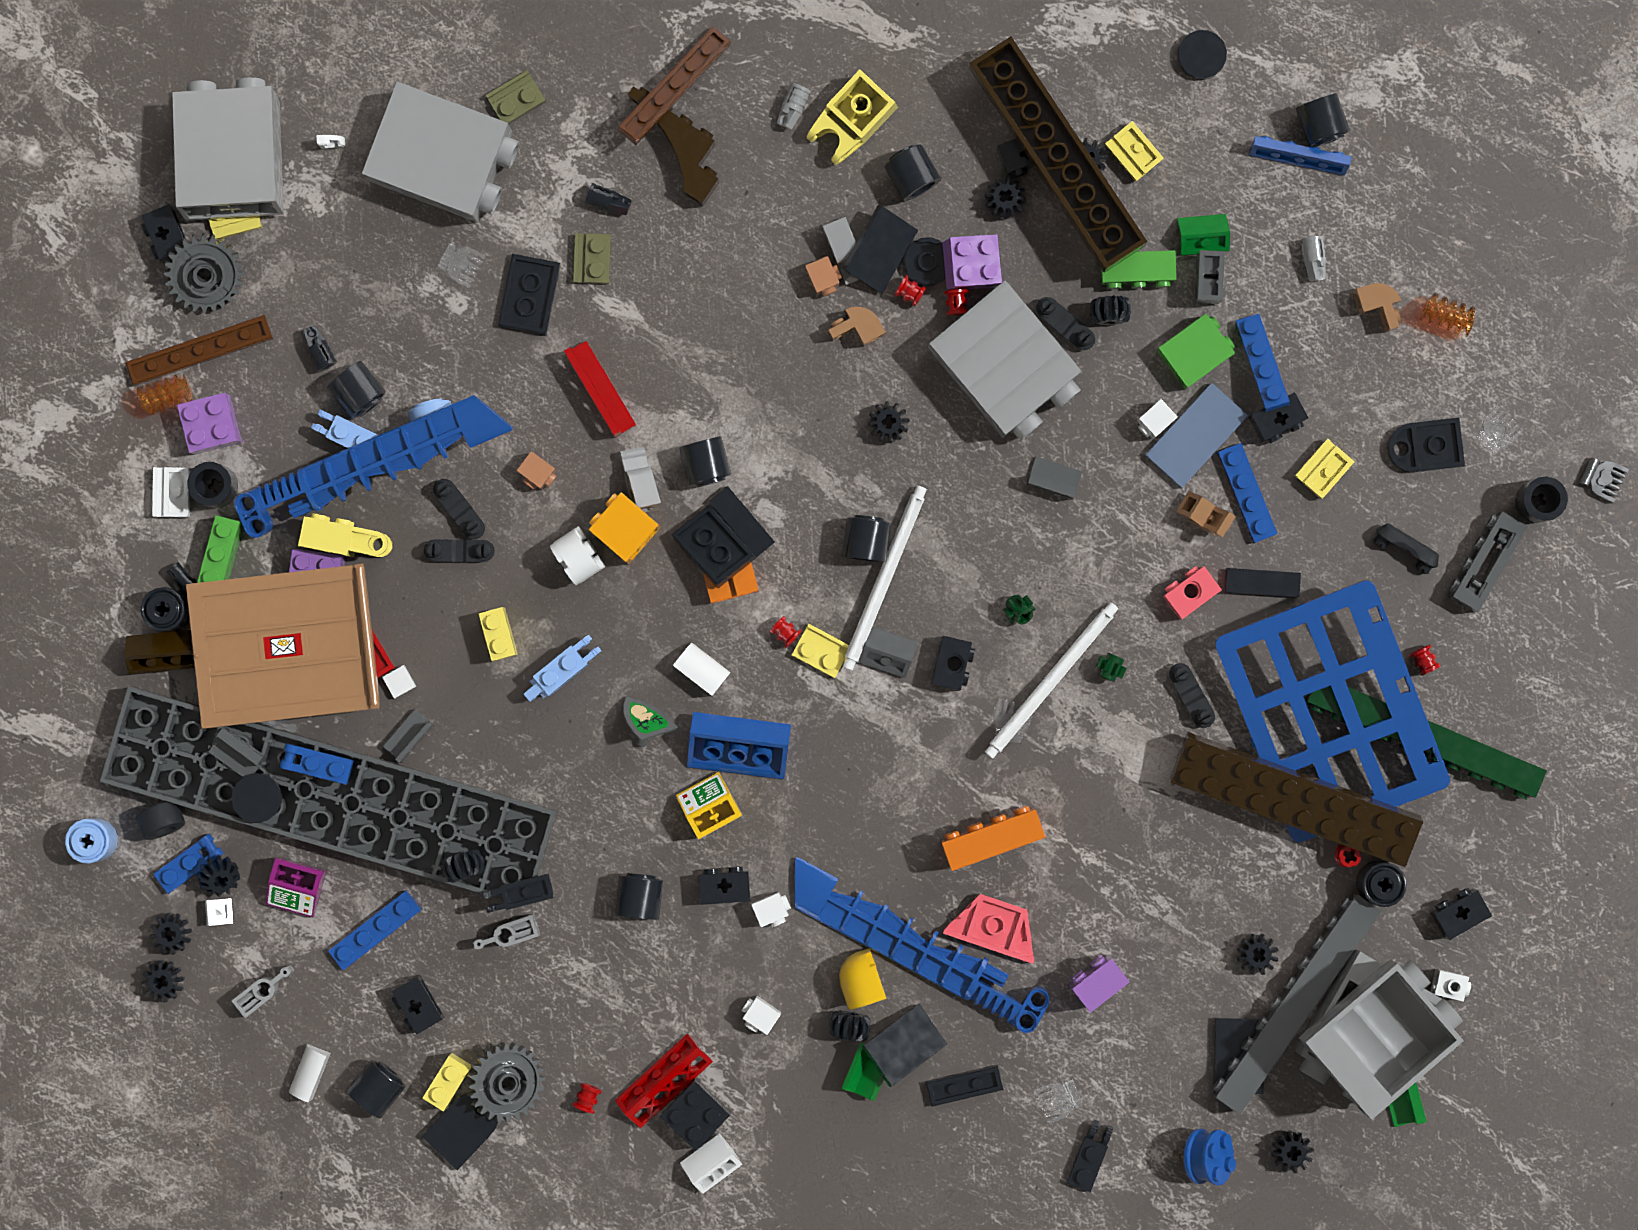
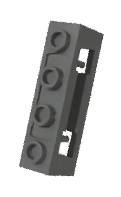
M1504 512L1491 515L1485 526L1488 528L1484 537L1479 536L1473 546L1476 551L1472 558L1469 556L1466 558L1461 567L1463 570L1459 579L1455 578L1449 588L1451 594L1448 598L1472 612H1479L1528 527ZM1495 541L1501 545L1506 543L1503 548H1499L1481 581L1471 580L1469 582L1471 577L1476 576Z

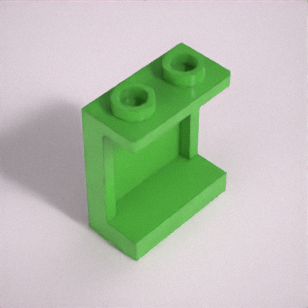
M1207 313L1156 350L1185 390L1235 354L1233 350L1235 346L1228 336L1223 337L1218 330L1221 328L1219 323L1213 316L1209 317Z

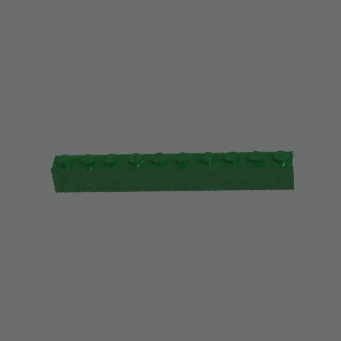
M1331 685L1307 694L1305 703L1310 704V710L1320 714L1323 711L1332 713V719L1345 724ZM1348 687L1363 727L1391 717L1386 702ZM1428 721L1442 759L1446 761V767L1455 771H1459L1460 768L1469 771V777L1482 781L1484 777L1492 781L1491 786L1503 791L1505 787L1514 790L1513 795L1527 800L1528 796L1536 798L1547 770ZM1398 732L1379 738L1389 743L1392 739L1400 742L1399 747L1404 749ZM1432 748L1423 751L1427 759L1436 761Z

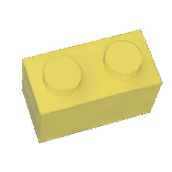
M500 607L479 613L491 661L495 662L517 656L518 653L506 609Z
M451 1053L423 1096V1099L444 1111L470 1072L471 1064Z

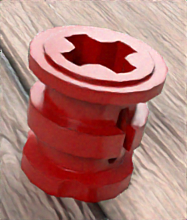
M906 275L894 296L900 295L904 297V301L907 302L909 300L916 307L926 288L924 286L920 288L915 281H908V276Z
M967 289L944 291V295L948 296V300H946V306L949 308L946 312L947 316L964 315L968 312L965 308V305L968 304L967 299H965V294L968 293Z
M782 616L769 632L776 634L777 639L785 643L784 648L786 649L801 634L802 630H795L793 628L794 625L791 622L788 623L786 617Z
M1431 644L1425 645L1409 654L1410 657L1415 658L1416 661L1414 663L1416 667L1419 666L1421 676L1441 666L1439 663H1436V656L1430 651Z
M1342 844L1334 852L1336 863L1342 867L1356 866L1361 860L1359 850ZM1351 851L1350 854L1353 856V859L1345 861L1346 857L1343 853Z
M581 1083V1092H577L576 1095L578 1098L577 1102H572L571 1105L581 1111L594 1114L593 1106L594 1104L597 1105V1096L601 1094L602 1090L593 1085Z

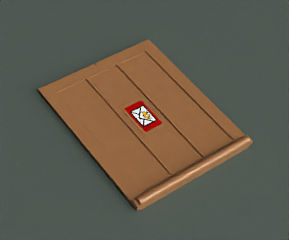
M364 564L186 584L202 729L380 708Z

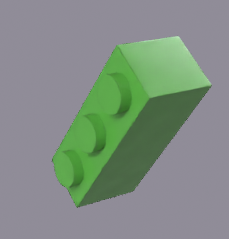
M1175 250L1136 252L1105 273L1100 267L1101 285H1107V289H1121V285H1131V288L1134 289L1146 288V284H1156L1157 288L1170 287V283L1176 281Z
M215 515L197 583L230 579L243 531L242 522Z

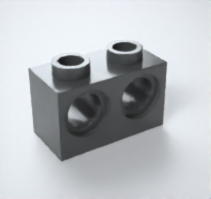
M1200 250L1197 253L1195 303L1220 304L1223 301L1225 251Z

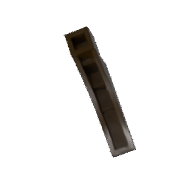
M633 86L628 93V97L635 104L639 105L650 92L643 87H640L638 90ZM671 108L657 125L670 142L680 164L684 179L683 194L704 206L719 184V178L716 177L717 172L706 165L704 168L701 167L715 146V140L712 139L714 135L704 128L698 130L692 126L693 121L683 114L680 117L671 112L673 110Z

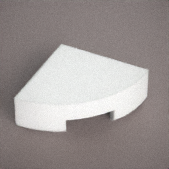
M317 135V144L322 149L341 148L345 146V138L337 135Z

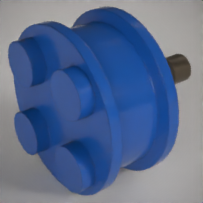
M1195 1129L1189 1135L1185 1149L1183 1151L1174 1150L1172 1154L1174 1160H1184L1186 1174L1195 1184H1203L1209 1181L1213 1185H1222L1236 1168L1231 1136L1223 1130H1214L1209 1133L1205 1129Z

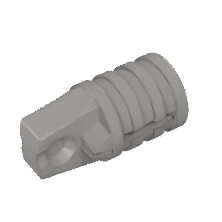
M796 83L790 84V88L784 98L785 100L781 105L777 124L787 129H793L811 94L809 89Z
M1324 236L1302 238L1304 263L1309 281L1326 279Z

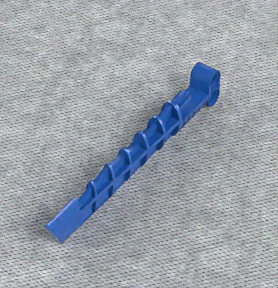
M473 395L303 467L297 471L296 475L290 473L289 478L282 476L280 482L275 479L272 482L273 485L266 483L263 489L256 487L242 493L235 499V509L246 533L251 537L258 538L268 534L273 527V522L267 508L306 493V498L288 505L290 515L292 514L293 518H297L313 510L320 512L326 504L337 496L342 502L346 501L345 491L360 480L367 491L372 490L368 476L389 473L392 480H396V471L413 468L420 470L422 465L439 453L442 454L444 459L448 458L446 448L463 436L468 446L472 448L512 431L513 427L488 405ZM246 497L251 498L253 501L252 509L245 505ZM256 519L262 522V531H258L255 528Z
M796 857L795 908L955 995L967 1001L970 999L974 1000V1005L978 1003L983 1005V1010L986 1008L991 1009V1014H994V1012L1000 1014V1019L1004 1016L1008 1019L1007 1023L1017 1027L1021 1032L1030 1033L1035 1030L1049 1004V993L1044 987L1035 986L1031 988L1022 1003L979 979L982 976L1000 987H1003L1009 974L989 964V959L985 957L981 959L961 953L964 947L961 944L957 951L933 945L939 933L937 931L934 932L928 943L910 927L913 918L910 917L906 924L888 908L887 904L883 906L860 899L864 893L861 890L857 898L834 892L833 889L838 878ZM1034 993H1042L1045 996V1001L1040 1005L1034 1004L1031 1000ZM1024 1014L1031 1015L1034 1019L1032 1025L1023 1026L1019 1021L1021 1016Z

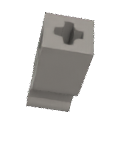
M842 216L821 225L845 285H848L858 279L844 271L842 267L856 242L846 217Z
M644 447L620 451L619 456L623 465L625 483L630 500L645 513L657 511L661 501L652 470L647 462Z
M531 914L500 925L494 931V936L486 939L479 938L473 944L475 949H482L486 944L496 942L499 946L507 947L538 937L541 934L535 915ZM528 926H532L531 928H528V929H525V930H522V931H519V932L517 931V930H519V929H522V928H525V927H528ZM504 928L512 933L509 941H503L500 937Z
M289 965L282 968L280 974L275 978L268 976L257 980L232 1000L233 1004L244 1018L249 1017L277 994L279 989L278 982L284 977L292 975L294 968ZM262 982L270 985L268 989L269 995L262 993ZM254 996L256 997V998H254L251 1002H249L247 1005H245V1003H247V1002H248L250 999H252Z

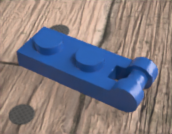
M285 743L284 751L286 753L284 760L280 762L279 768L348 784L354 760ZM295 754L302 755L300 764L293 763Z
M210 833L154 873V876L167 894H170L200 872V864H208V857L215 860L217 854L220 856L224 854L221 848H217L213 843L214 838ZM204 847L209 853L207 857H204L200 852Z

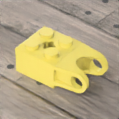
M859 69L826 105V108L810 129L807 139L813 142L827 133L838 135L840 143L831 158L832 163L837 165L860 148L893 114L898 106L894 100ZM862 102L864 105L867 102V108L859 111L858 104Z
M312 513L311 518L304 516L298 546L354 558L355 553L385 557L391 552L393 543L387 535L378 531L354 527V522L336 518L335 522H330V517ZM381 538L383 541L382 548L375 551L374 542Z

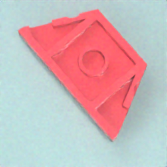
M979 894L943 931V934L1032 964L1034 963L1028 912L1025 908Z

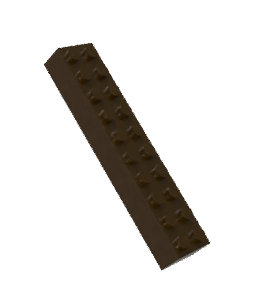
M1012 36L970 62L969 70L1103 272H1107L1144 248L1148 241Z
M1187 732L1170 776L1171 783L1403 867L1407 865L1423 824L1421 815Z

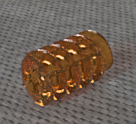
M1433 293L1423 307L1420 321L1427 315L1429 316L1428 324H1432L1435 319H1438L1439 328L1446 322L1447 331L1456 326V334L1459 335L1465 329V337H1467L1475 321L1476 309L1472 306L1466 311L1465 303H1461L1457 308L1456 300H1452L1448 304L1446 296L1439 300L1438 293Z
M175 374L174 383L165 378V386L155 381V389L146 384L145 393L139 387L136 388L143 411L145 413L147 411L152 416L155 414L156 408L159 412L165 411V405L169 409L174 408V401L177 405L184 402L183 398L187 402L192 401L193 394L185 374H183L182 380Z

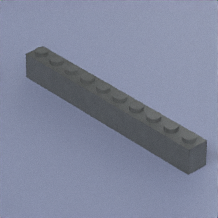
M1352 893L1351 896L1347 895L1342 900L1339 906L1342 909L1337 916L1333 915L1328 920L1325 926L1328 929L1323 936L1319 935L1311 946L1313 950L1308 957L1305 955L1297 966L1299 970L1294 977L1290 976L1283 986L1285 991L1280 997L1276 996L1271 1002L1269 1014L1266 1018L1264 1016L1261 1017L1257 1022L1255 1029L1258 1031L1254 1037H1248L1241 1046V1049L1244 1051L1240 1057H1234L1227 1066L1229 1072L1224 1079L1220 1077L1214 1084L1213 1090L1215 1093L1212 1095L1238 1114H1241L1381 913L1379 909L1358 894Z

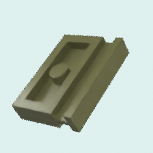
M528 70L486 94L499 119L508 124L546 103L545 98Z
M575 233L574 283H610L611 234Z

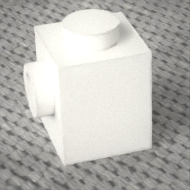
M1160 399L1137 420L1140 424L1138 428L1147 438L1151 436L1154 439L1177 416Z
M779 892L751 904L761 927L770 923L772 927L786 922L784 917L789 915L787 910L791 909L786 895L781 896Z
M1435 969L1430 992L1438 996L1464 1001L1465 996H1469L1471 982H1468L1469 977Z
M756 996L754 1001L749 998L742 1009L745 1012L743 1019L746 1022L744 1025L754 1032H757L759 1029L766 1035H768L781 1015L779 1010Z

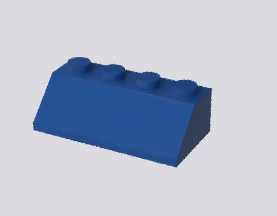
M693 712L687 767L784 779L791 724Z

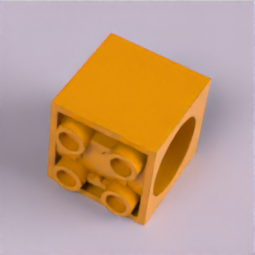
M621 492L618 496L613 494L605 505L608 508L603 514L598 512L591 519L589 524L592 526L589 530L625 562L630 564L661 527Z

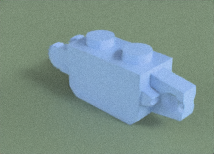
M319 410L318 415L325 420L333 422L330 429L327 430L323 426L314 423L311 426L312 429L326 435V438L346 448L379 436L338 415L335 417L323 410Z
M589 635L576 645H571L533 676V679L530 681L533 686L524 693L529 702L539 695L545 698L554 694L588 666L587 663L601 652L599 647L594 648L584 658L578 653L582 647L588 645L592 640Z

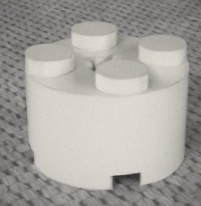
M579 526L550 545L556 559L562 564L564 571L575 585L584 582L605 568L598 555L594 557L593 554L597 551L590 540L584 541L586 536Z

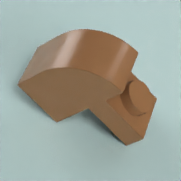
M1373 283L1353 291L1360 315L1379 309L1385 332L1399 327L1398 323L1401 322L1400 314L1397 308H1393V305L1400 302L1401 298L1392 287L1382 283Z
M864 307L845 309L848 320L845 321L844 318H840L830 324L832 328L828 330L833 341L855 330L863 346L876 341L886 334L878 317Z
M1190 491L1187 492L1176 510L1178 514L1197 527L1220 537L1225 535L1236 517L1232 513L1213 505L1204 497Z

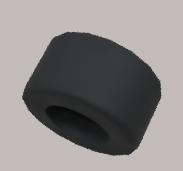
M168 801L151 806L136 816L137 824L145 840L167 836L185 825L179 805Z

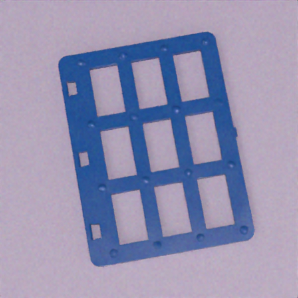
M1360 581L1238 628L1217 638L1216 649L1250 732L1251 738L1249 739L1253 748L1256 747L1260 758L1293 770L1314 764L1319 779L1338 786L1328 758L1356 748L1374 794L1370 797L1396 807L1445 789L1449 785V774L1376 587L1371 581ZM1376 606L1381 620L1373 622L1368 610ZM1349 607L1367 655L1339 665L1320 617ZM1307 623L1325 671L1297 681L1278 633ZM1264 639L1283 687L1255 697L1236 649ZM1373 669L1391 717L1363 727L1345 680ZM1404 677L1409 691L1400 693L1396 680ZM1331 685L1349 733L1321 743L1303 696ZM1289 701L1308 749L1279 759L1261 712ZM1398 732L1416 779L1388 789L1370 742ZM1432 748L1436 761L1428 763L1423 751ZM1287 825L1292 839L1296 842H1304L1317 837V835Z

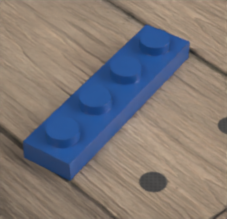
M1255 136L1249 156L1344 176L1350 166L1352 157L1338 151H1324L1315 146L1305 147L1291 141L1281 142L1273 140L1268 136Z
M1260 314L1236 320V326L1265 411L1268 412L1290 405Z
M1242 443L1217 452L1253 543L1278 534Z
M406 890L328 952L340 968L345 970L420 912L422 908Z

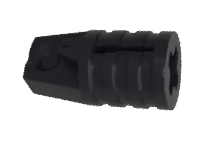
M592 183L585 204L604 209L607 212L627 215L632 200L614 190H609V188Z
M315 325L301 332L306 351L318 372L327 370L337 363L327 341Z

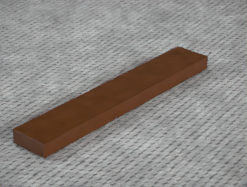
M712 26L626 117L617 130L634 145H637L730 46L731 41Z
M262 315L127 361L125 364L132 384L136 386L274 338L266 316Z

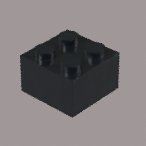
M695 1078L662 1112L660 1117L697 1151L731 1115V1111Z

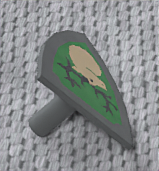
M626 696L623 705V716L629 729L638 738L636 742L638 746L645 747L649 738L678 729L676 724L656 707Z

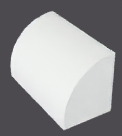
M693 643L686 648L673 665L712 696L731 673Z
M307 1044L289 1093L305 1102H310L314 1097L331 1053Z
M720 1133L680 1162L692 1184L702 1194L742 1165L733 1149Z

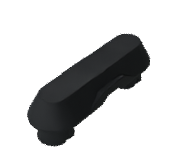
M1043 297L1036 304L1038 315L1054 330L1080 350H1089L1095 344L1094 333L1051 297Z
M448 479L438 480L433 487V492L462 532L470 539L482 537L485 532V525L452 481Z
M1386 523L1376 529L1378 535L1373 539L1376 546L1381 543L1380 548L1386 549L1391 542L1399 548H1406L1414 557L1419 559L1416 569L1419 572L1423 569V574H1429L1432 568L1438 567L1439 554L1391 524Z
M434 539L428 541L423 550L426 558L434 562H486L492 559L495 553L493 544L487 540Z
M1184 663L1173 665L1169 672L1170 679L1194 723L1201 728L1210 727L1215 721V714L1191 669Z

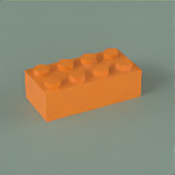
M1026 805L1013 810L1014 815L1009 817L1000 814L990 818L991 823L982 825L981 822L967 826L968 831L959 834V831L956 830L945 834V839L940 842L951 871L1046 838L1036 809H1029V806Z

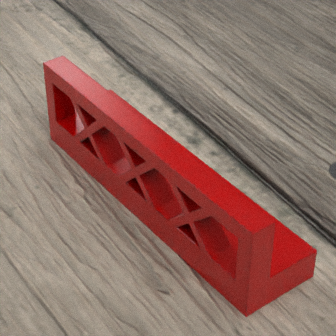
M585 341L573 349L569 347L564 350L615 438L637 426L588 342Z
M687 1033L615 1101L622 1112L638 1127L642 1128L701 1074L713 1060ZM698 1056L703 1058L699 1064L691 1066V1063ZM683 1074V1078L679 1082L673 1083V1079L677 1075ZM665 1091V1095L662 1098L654 1100L659 1092ZM647 1108V1111L640 1118L635 1116L640 1109Z

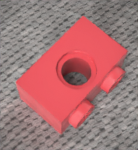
M1197 566L1193 567L1184 574L1186 576L1184 581L1181 583L1174 581L1165 588L1167 593L1162 597L1179 620L1188 616L1222 590L1205 566L1200 569ZM1191 584L1195 586L1197 593L1194 598H1188L1185 595L1184 589L1186 585Z

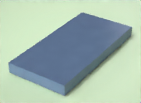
M1211 383L1145 456L1180 488H1183L1248 415Z

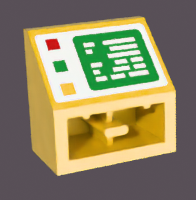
M720 772L676 795L698 839L742 816Z

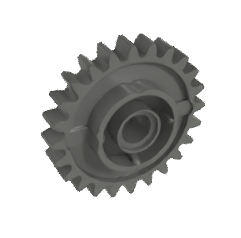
M202 233L201 239L198 240L193 234L191 242L183 238V246L175 244L177 252L168 253L172 261H165V266L170 268L164 271V275L170 277L165 281V285L173 286L169 290V294L177 293L175 301L184 300V308L192 304L193 312H196L198 307H202L203 313H206L207 307H211L216 312L217 304L225 308V300L233 302L232 293L239 295V290L236 286L243 285V281L238 279V277L244 276V271L238 270V268L243 266L242 261H235L239 257V253H231L232 244L225 247L223 238L216 242L215 235H212L207 240L205 234ZM207 268L211 271V274L208 278H200L197 275L198 270Z
M502 1042L500 1049L497 1045L492 1044L491 1052L483 1049L485 1056L483 1058L476 1056L478 1064H471L470 1066L474 1069V1072L467 1074L472 1079V1082L466 1084L468 1088L472 1089L467 1095L470 1098H475L471 1104L474 1107L479 1106L477 1111L480 1114L485 1113L486 1118L491 1119L494 1116V1120L500 1122L502 1117L506 1122H510L511 1116L519 1120L520 1112L527 1116L528 1107L536 1108L533 1101L541 1100L540 1096L537 1095L538 1091H544V1088L539 1085L540 1082L545 1081L544 1077L539 1076L544 1071V1068L537 1066L540 1060L533 1058L534 1053L532 1051L526 1052V1047L521 1045L518 1048L514 1042L509 1047L507 1043ZM510 1077L508 1086L502 1088L503 1079Z

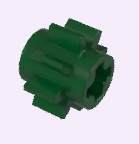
M1013 595L1006 601V608L1003 611L1011 624L1016 621L1022 625L1032 619L1035 607L1032 605L1033 602L1028 595L1023 598L1020 595Z
M1107 653L1105 658L1100 656L1095 666L1100 669L1098 675L1111 682H1115L1117 677L1122 679L1127 670L1126 667L1122 666L1124 659L1111 653Z

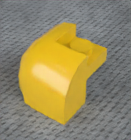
M870 948L848 956L842 963L839 972L840 986L848 1009L860 1008L886 999Z

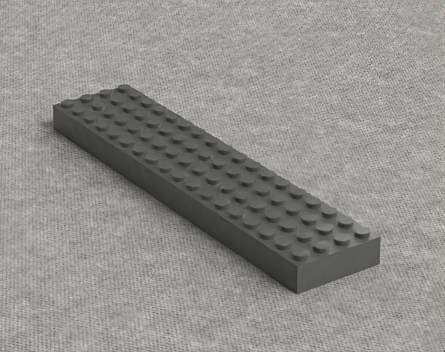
M128 686L100 782L478 893L500 888L501 885L539 876L558 810L257 722L202 729L199 705L133 686ZM222 728H228L267 757L256 773H263L274 779L280 786L282 793V802L279 810L267 821L260 823L248 822L241 818L233 808L231 801L232 791L237 782L243 777L209 753V750L219 738L217 735ZM285 743L354 760L348 784L279 768L280 762L284 760L286 753L284 751ZM295 754L293 763L300 764L302 755ZM469 850H479L485 862V871L482 874L459 882H448L442 870L443 860ZM502 893L494 896L503 900Z

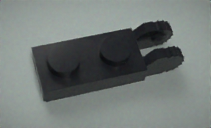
M549 873L501 885L500 888L482 892L483 898L494 897L502 893L504 903L492 904L486 907L487 913L502 909L509 910L555 898Z
M1094 1119L1087 1136H1084L1067 1180V1184L1090 1193L1113 1132V1127L1108 1125L1104 1130L1101 1142L1093 1140L1099 1127V1121Z

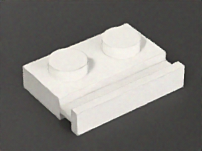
M153 467V517H190V493L187 480L191 468Z

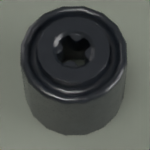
M1337 93L1318 98L1296 108L1309 146L1317 145L1319 147L1345 137L1344 134L1350 131Z
M921 144L910 145L890 157L884 166L904 201H909L922 195L937 185L942 179Z
M358 361L347 368L327 386L328 391L351 419L367 414L383 400L382 397L386 393L385 389L362 361Z
M721 436L679 448L689 486L697 485V488L724 481L726 480L725 477L732 474Z
M203 462L195 466L187 480L188 491L191 497L196 502L212 508H222L230 504L238 492V480L234 472L228 467L215 462ZM215 479L217 482L222 483L218 493L210 489Z
M1548 476L1538 477L1524 483L1517 491L1515 499L1516 508L1527 521L1534 523L1550 521L1559 517L1566 509L1568 502L1567 491L1563 484L1555 478ZM1541 495V501L1544 503L1535 507L1532 497Z
M854 515V517H848L846 520L842 557L862 561L886 562L891 524L884 521L883 518Z
M167 587L155 588L148 592L142 600L140 607L141 616L145 624L151 629L160 632L179 631L190 621L188 598L179 590ZM162 602H165V607H169V612H165L164 616H161V612L157 611V606H162Z
M1373 861L1360 869L1356 878V887L1359 895L1369 903L1379 907H1390L1397 904L1404 897L1407 881L1404 873L1397 866L1384 861ZM1384 878H1387V882L1391 886L1382 892V887L1378 886V882H1382Z
M627 873V876L620 875L615 915L659 920L663 880L656 879V876L635 873Z
M370 1060L348 1087L346 1093L367 1112L381 1119L405 1089V1084L402 1082V1078L389 1066L381 1061Z

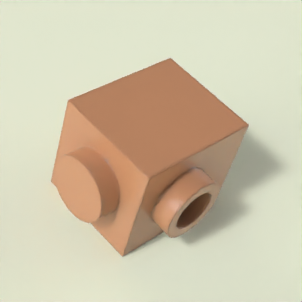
M828 256L805 266L817 296L822 294L823 297H826L837 291L836 287H839L840 284L838 280L842 276L837 265L832 266Z
M532 451L517 469L525 477L523 482L534 490L537 486L542 490L545 486L549 488L557 478L555 475L557 470Z

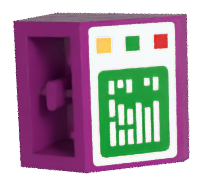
M283 857L275 858L268 882L266 905L314 918L327 870Z

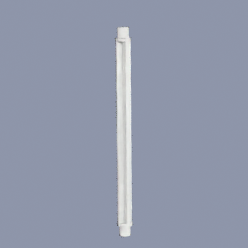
M917 485L914 493L910 495L887 552L886 562L882 564L844 656L846 659L842 667L853 671L855 663L859 661L925 500L924 495L927 489Z
M1110 602L1105 609H1101L1084 632L990 742V746L985 751L989 757L993 759L998 752H1002L1013 736L1106 625L1114 618L1113 615L1118 610L1117 606Z

